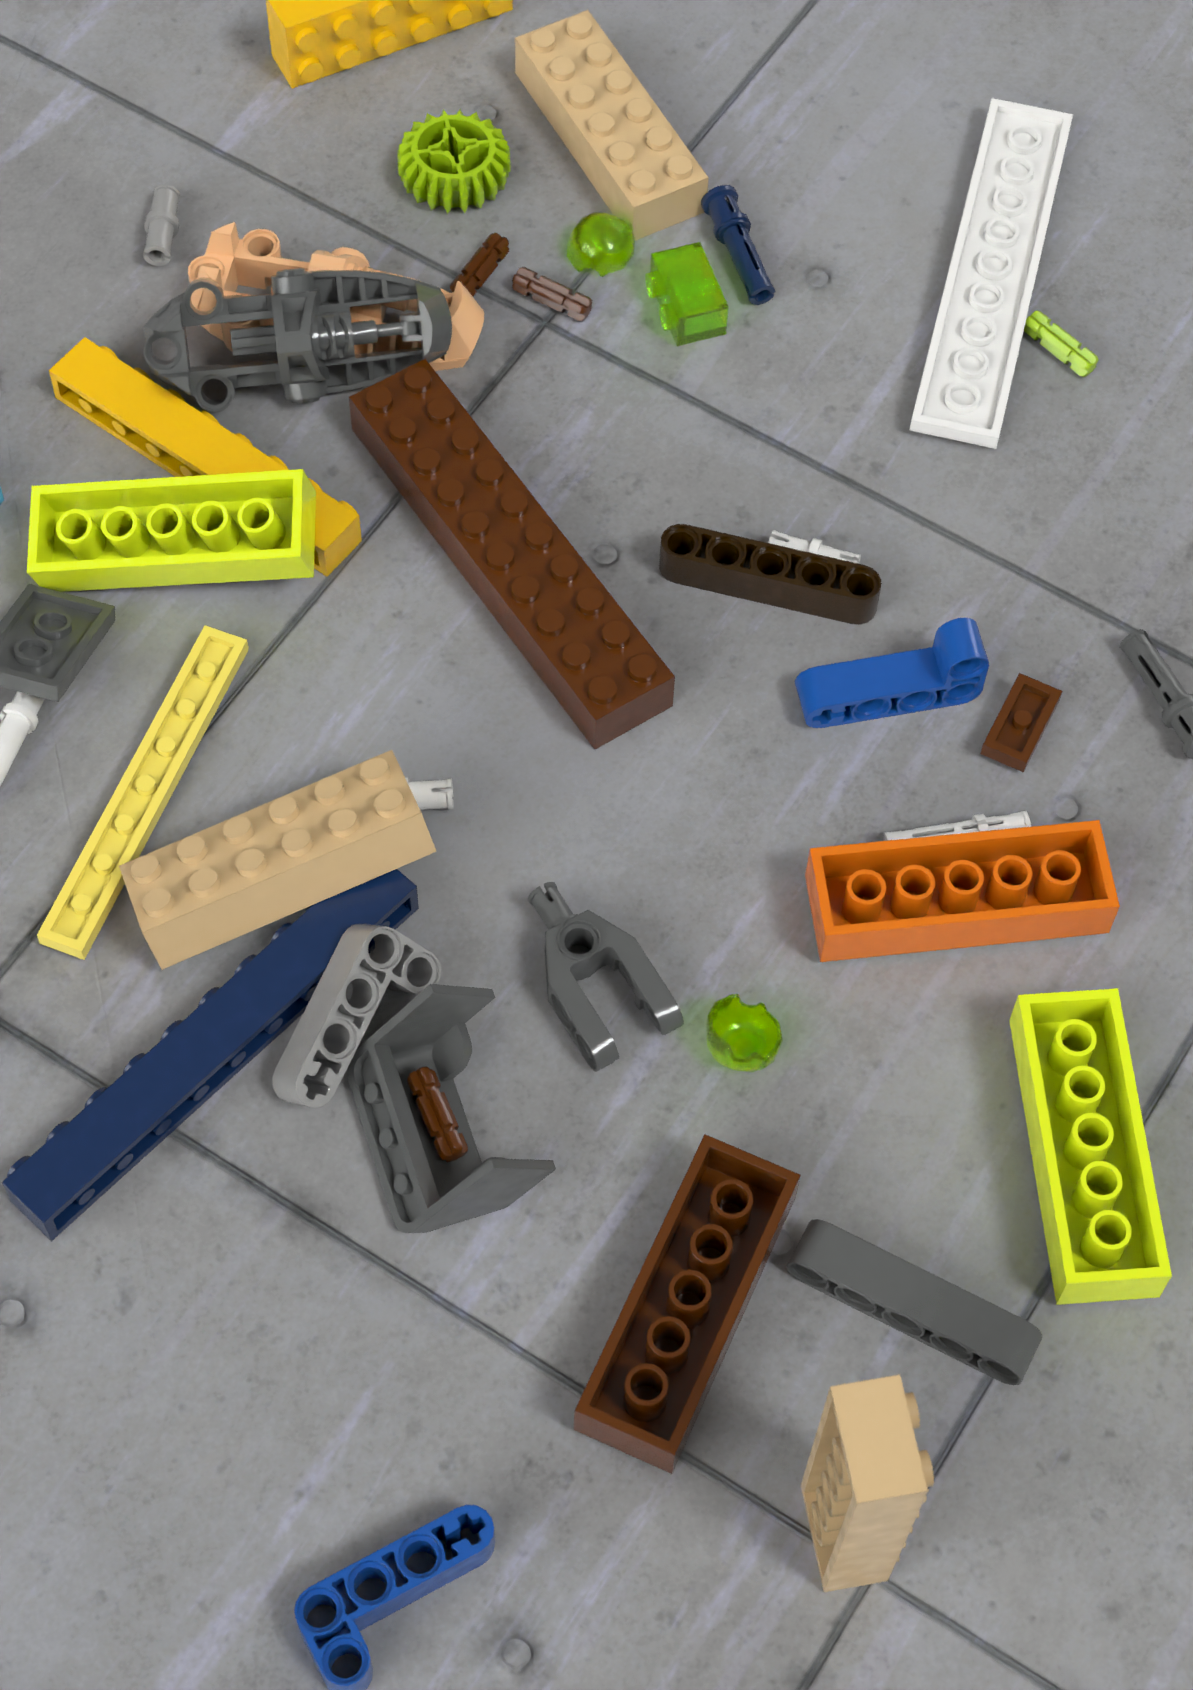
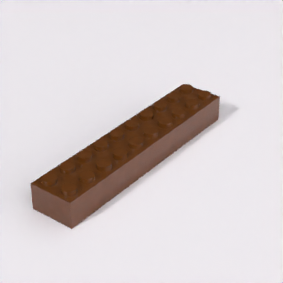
M426 359L349 396L353 432L595 750L673 706L674 674Z

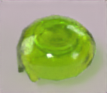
M593 212L582 217L567 241V257L574 268L579 272L586 268L596 270L601 277L608 273L623 270L632 259L635 251V237L630 226L624 220L603 212Z
M731 994L716 1001L707 1016V1047L719 1064L736 1071L755 1072L766 1068L775 1061L783 1042L780 1022L767 1011L764 1003L748 1005L741 1001L739 994Z

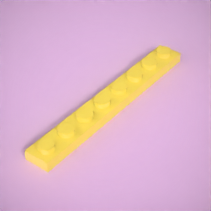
M204 625L37 934L40 944L85 960L125 885L119 866L139 858L249 650L247 639Z

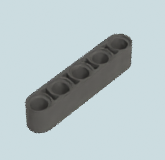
M814 1219L809 1222L787 1264V1270L806 1285L1006 1384L1019 1385L1022 1382L1042 1340L1040 1330L1025 1319L823 1220Z

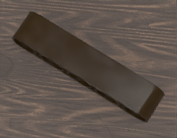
M687 524L672 525L661 536L659 570L661 575L670 582L849 624L860 625L867 623L876 614L881 591V578L873 568L866 565Z

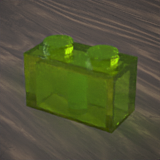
M701 242L651 253L650 272L645 273L646 288L651 299L657 298L660 305L659 317L664 331H671L676 345L681 346L726 335L729 306Z

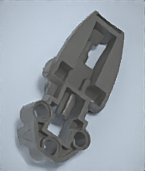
M304 268L277 271L276 275L271 276L273 294L252 296H224L221 286L216 281L210 278H198L188 285L184 293L171 299L159 309L144 325L146 342L143 354L146 362L149 364L150 373L166 384L195 396L201 408L209 412H220L228 408L234 399L235 388L281 383L284 387L286 400H291L292 403L319 401L320 397L328 393L371 386L423 359L430 363L447 354L451 343L452 320L446 298L440 288L407 277L359 270L305 271ZM207 288L215 294L217 304L212 310L200 311L193 306L191 295L196 289ZM411 299L417 300L418 312L400 315L399 322L376 325L374 320L351 322L350 307ZM273 318L274 325L230 329L233 356L277 352L276 359L240 362L238 365L220 366V364L190 367L186 335L187 326ZM402 335V341H421V348L355 354L354 345L377 343L378 337ZM159 338L172 340L177 347V355L168 361L157 358L152 350L153 342ZM214 378L223 381L228 389L227 395L217 401L207 398L202 390V386L207 380Z

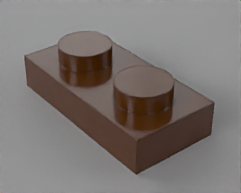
M1019 673L983 743L980 754L1024 773L1060 701L1063 691Z

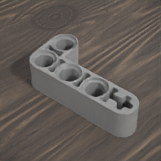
M354 924L349 927L342 935L274 1071L272 1080L276 1095L284 1101L311 1108L322 1107L327 1104L334 1096L386 989L418 995L430 984H438L441 978V965L438 958L432 952L393 928L371 924ZM373 938L375 941V950L372 956L370 957L368 953L369 942ZM411 962L413 966V972L408 980L407 967ZM351 982L353 994L351 999L347 1001L346 989ZM329 1027L331 1030V1038L329 1043L325 1047L323 1044V1036L325 1031ZM313 1058H318V1062L313 1061Z

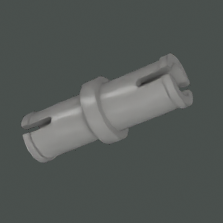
M168 184L158 185L154 188L151 212L147 214L144 223L147 238L143 257L148 263L155 266H163L170 262L172 241L179 230V220L176 215L180 192Z

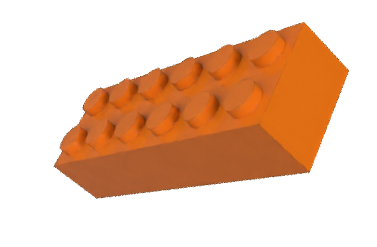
M1100 820L810 848L805 873L820 962L1106 934L1110 932L1120 907Z

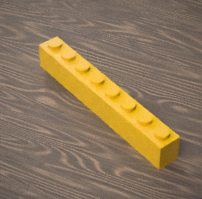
M86 337L49 370L56 399L175 477L289 470L286 464L274 455L268 456L261 452L244 435L232 433L221 426L216 418L207 411H198L186 403L183 397L175 390L164 389L152 381L144 370L138 367H130L121 361L110 348L103 345L100 347ZM308 478L316 490L314 569L328 577L362 542L360 517L349 503L343 500H335L323 492L315 481Z

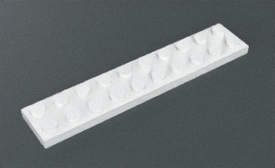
M991 98L913 411L910 431L994 449L997 448L1073 114Z

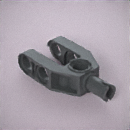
M554 882L544 883L547 891L545 894L540 886L528 896L530 904L534 906L548 928V931L545 932L544 949L548 1002L593 1071L597 1072L619 1059V1053L612 1036L577 980L589 978L601 967L608 965L614 971L619 969L635 994L634 1003L639 1010L644 1008L662 1035H666L683 1026V1016L677 1002L635 937L590 910L580 914H573ZM573 945H583L590 951L579 955L571 953L568 948Z

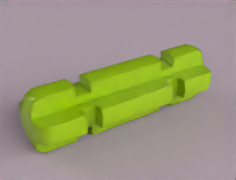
M1036 310L1026 318L1024 326L1026 334L1034 340L1040 338V345L1064 364L1070 362L1072 364L1070 368L1079 376L1086 377L1093 372L1099 360L1096 354L1087 347L1081 349L1082 343L1058 324L1053 323L1050 325L1051 319L1041 311Z

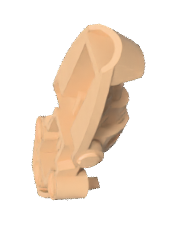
M235 222L212 231L205 255L195 258L188 266L189 283L198 278H210L221 286L224 296H252L236 292L238 285L266 290L268 286L272 285L271 276L276 275L277 271L304 268L305 271L359 270L396 276L401 275L370 268L364 254L348 247L337 248L331 253L317 249L312 253L310 262L285 259L281 256L280 240L274 232L267 229H255L244 235L243 239H239ZM457 281L455 290L452 293L440 288L450 310L452 335L447 354L429 363L435 371L463 367L470 358L483 327L484 310L460 281ZM199 288L192 293V304L200 311H210L217 304L215 294L207 288ZM411 299L350 307L351 322L374 320L376 325L386 324L383 323L387 307L404 312L406 310L418 312L417 300ZM273 318L201 326L213 336L224 341L225 346L232 351L230 329L274 325ZM402 335L378 337L377 343L354 345L355 354L421 348V341H402Z

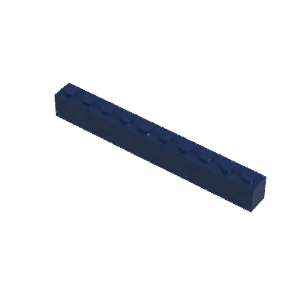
M395 869L307 907L306 912L294 923L288 922L282 925L275 932L271 943L258 955L253 954L246 957L239 964L231 979L222 987H214L201 998L198 1008L185 1020L173 1022L162 1034L160 1042L146 1054L140 1053L131 1059L124 1068L123 1075L108 1088L102 1087L95 1091L87 1100L85 1108L70 1122L64 1121L58 1124L48 1135L46 1143L32 1156H24L13 1164L7 1173V1178L2 1181L10 1201L52 1242L304 1013L342 935L349 927L354 924L387 926L396 930L419 909L417 886L398 869ZM373 938L369 942L368 953L375 949Z

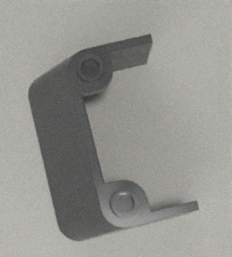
M430 984L357 1048L348 1066L349 1085L392 1219L396 1227L404 1233H427L505 1209L556 1170L553 1160L491 1157L481 1162L453 1078L465 1069L472 1054V1043L465 1023L495 998L492 989ZM427 1066L435 1071L441 1084L439 1091L445 1093L459 1125L457 1132L463 1134L467 1143V1153L453 1162H447L439 1157L433 1144L436 1138L435 1136L430 1137L416 1104L418 1097L417 1095H412L408 1086V1075L421 1067Z

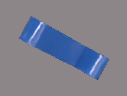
M957 618L944 623L938 628L933 647L816 666L801 672L794 682L806 724L812 728H826L968 703L976 699L983 691L989 668V660L976 621L971 618Z
M477 1505L458 1507L308 1587L300 1594L295 1604L294 1613L301 1636L329 1690H366L372 1681L373 1666L368 1647L360 1633L361 1630L476 1569L490 1559L495 1546V1530L492 1517L485 1509ZM469 1528L473 1534L479 1533V1543L471 1545L468 1539L461 1540V1530ZM442 1539L446 1540L447 1550L451 1548L452 1559L446 1560L443 1544L440 1542ZM427 1552L433 1555L436 1559L434 1567L423 1574L410 1571L406 1567V1563L415 1553ZM374 1578L383 1581L387 1588L380 1598L369 1601L357 1595L358 1587L365 1580ZM329 1605L337 1611L333 1622L326 1627L316 1628L307 1623L310 1611L317 1606ZM342 1655H355L362 1661L361 1668L353 1677L339 1678L331 1672L335 1660Z

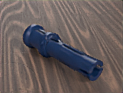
M731 185L717 186L703 196L701 200L702 209L712 218L715 225L713 228L715 238L720 243L726 245L746 289L749 301L754 305L764 304L774 297L773 293L776 290L749 236L751 222L748 216L740 211L737 204L738 194L735 188Z

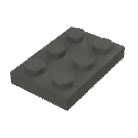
M28 584L0 621V687L59 702L115 622V606Z

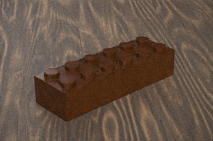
M704 1134L575 1408V1431L668 1473H673L795 1201L800 1174Z

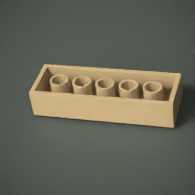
M589 10L515 37L516 75L632 242L705 213L701 206V200L708 192L709 177Z
M390 750L120 865L119 868L142 934L163 970L437 851L419 806L393 751Z
M900 1374L830 1386L801 1483L824 1592L888 1581L896 1562L900 1560L902 1548L906 1547L907 1537L913 1531L915 1519L919 1518V1510L927 1500V1487L934 1485V1474L929 1453L927 1450H918L913 1430L920 1427L917 1401L913 1392H904Z

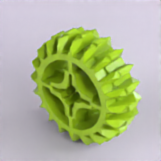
M443 109L440 117L435 118L427 113L424 123L413 121L411 131L404 132L402 144H399V150L397 151L398 174L401 177V181H403L406 192L414 194L417 203L427 201L431 211L439 205L444 206L447 214L452 207H460L466 213L468 205L473 204L481 209L484 199L495 201L498 191L504 190L511 170L510 148L508 142L504 140L502 129L494 128L491 119L480 121L477 112L469 117L464 116L461 109H459L456 115H448Z

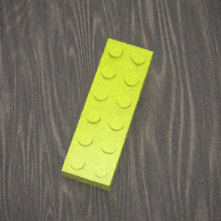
M303 469L32 486L27 573L40 587L59 592L314 577L316 490Z
M1115 988L1018 995L1009 1022L1056 1305L1159 1298L1171 1279L1172 1274L1119 990Z

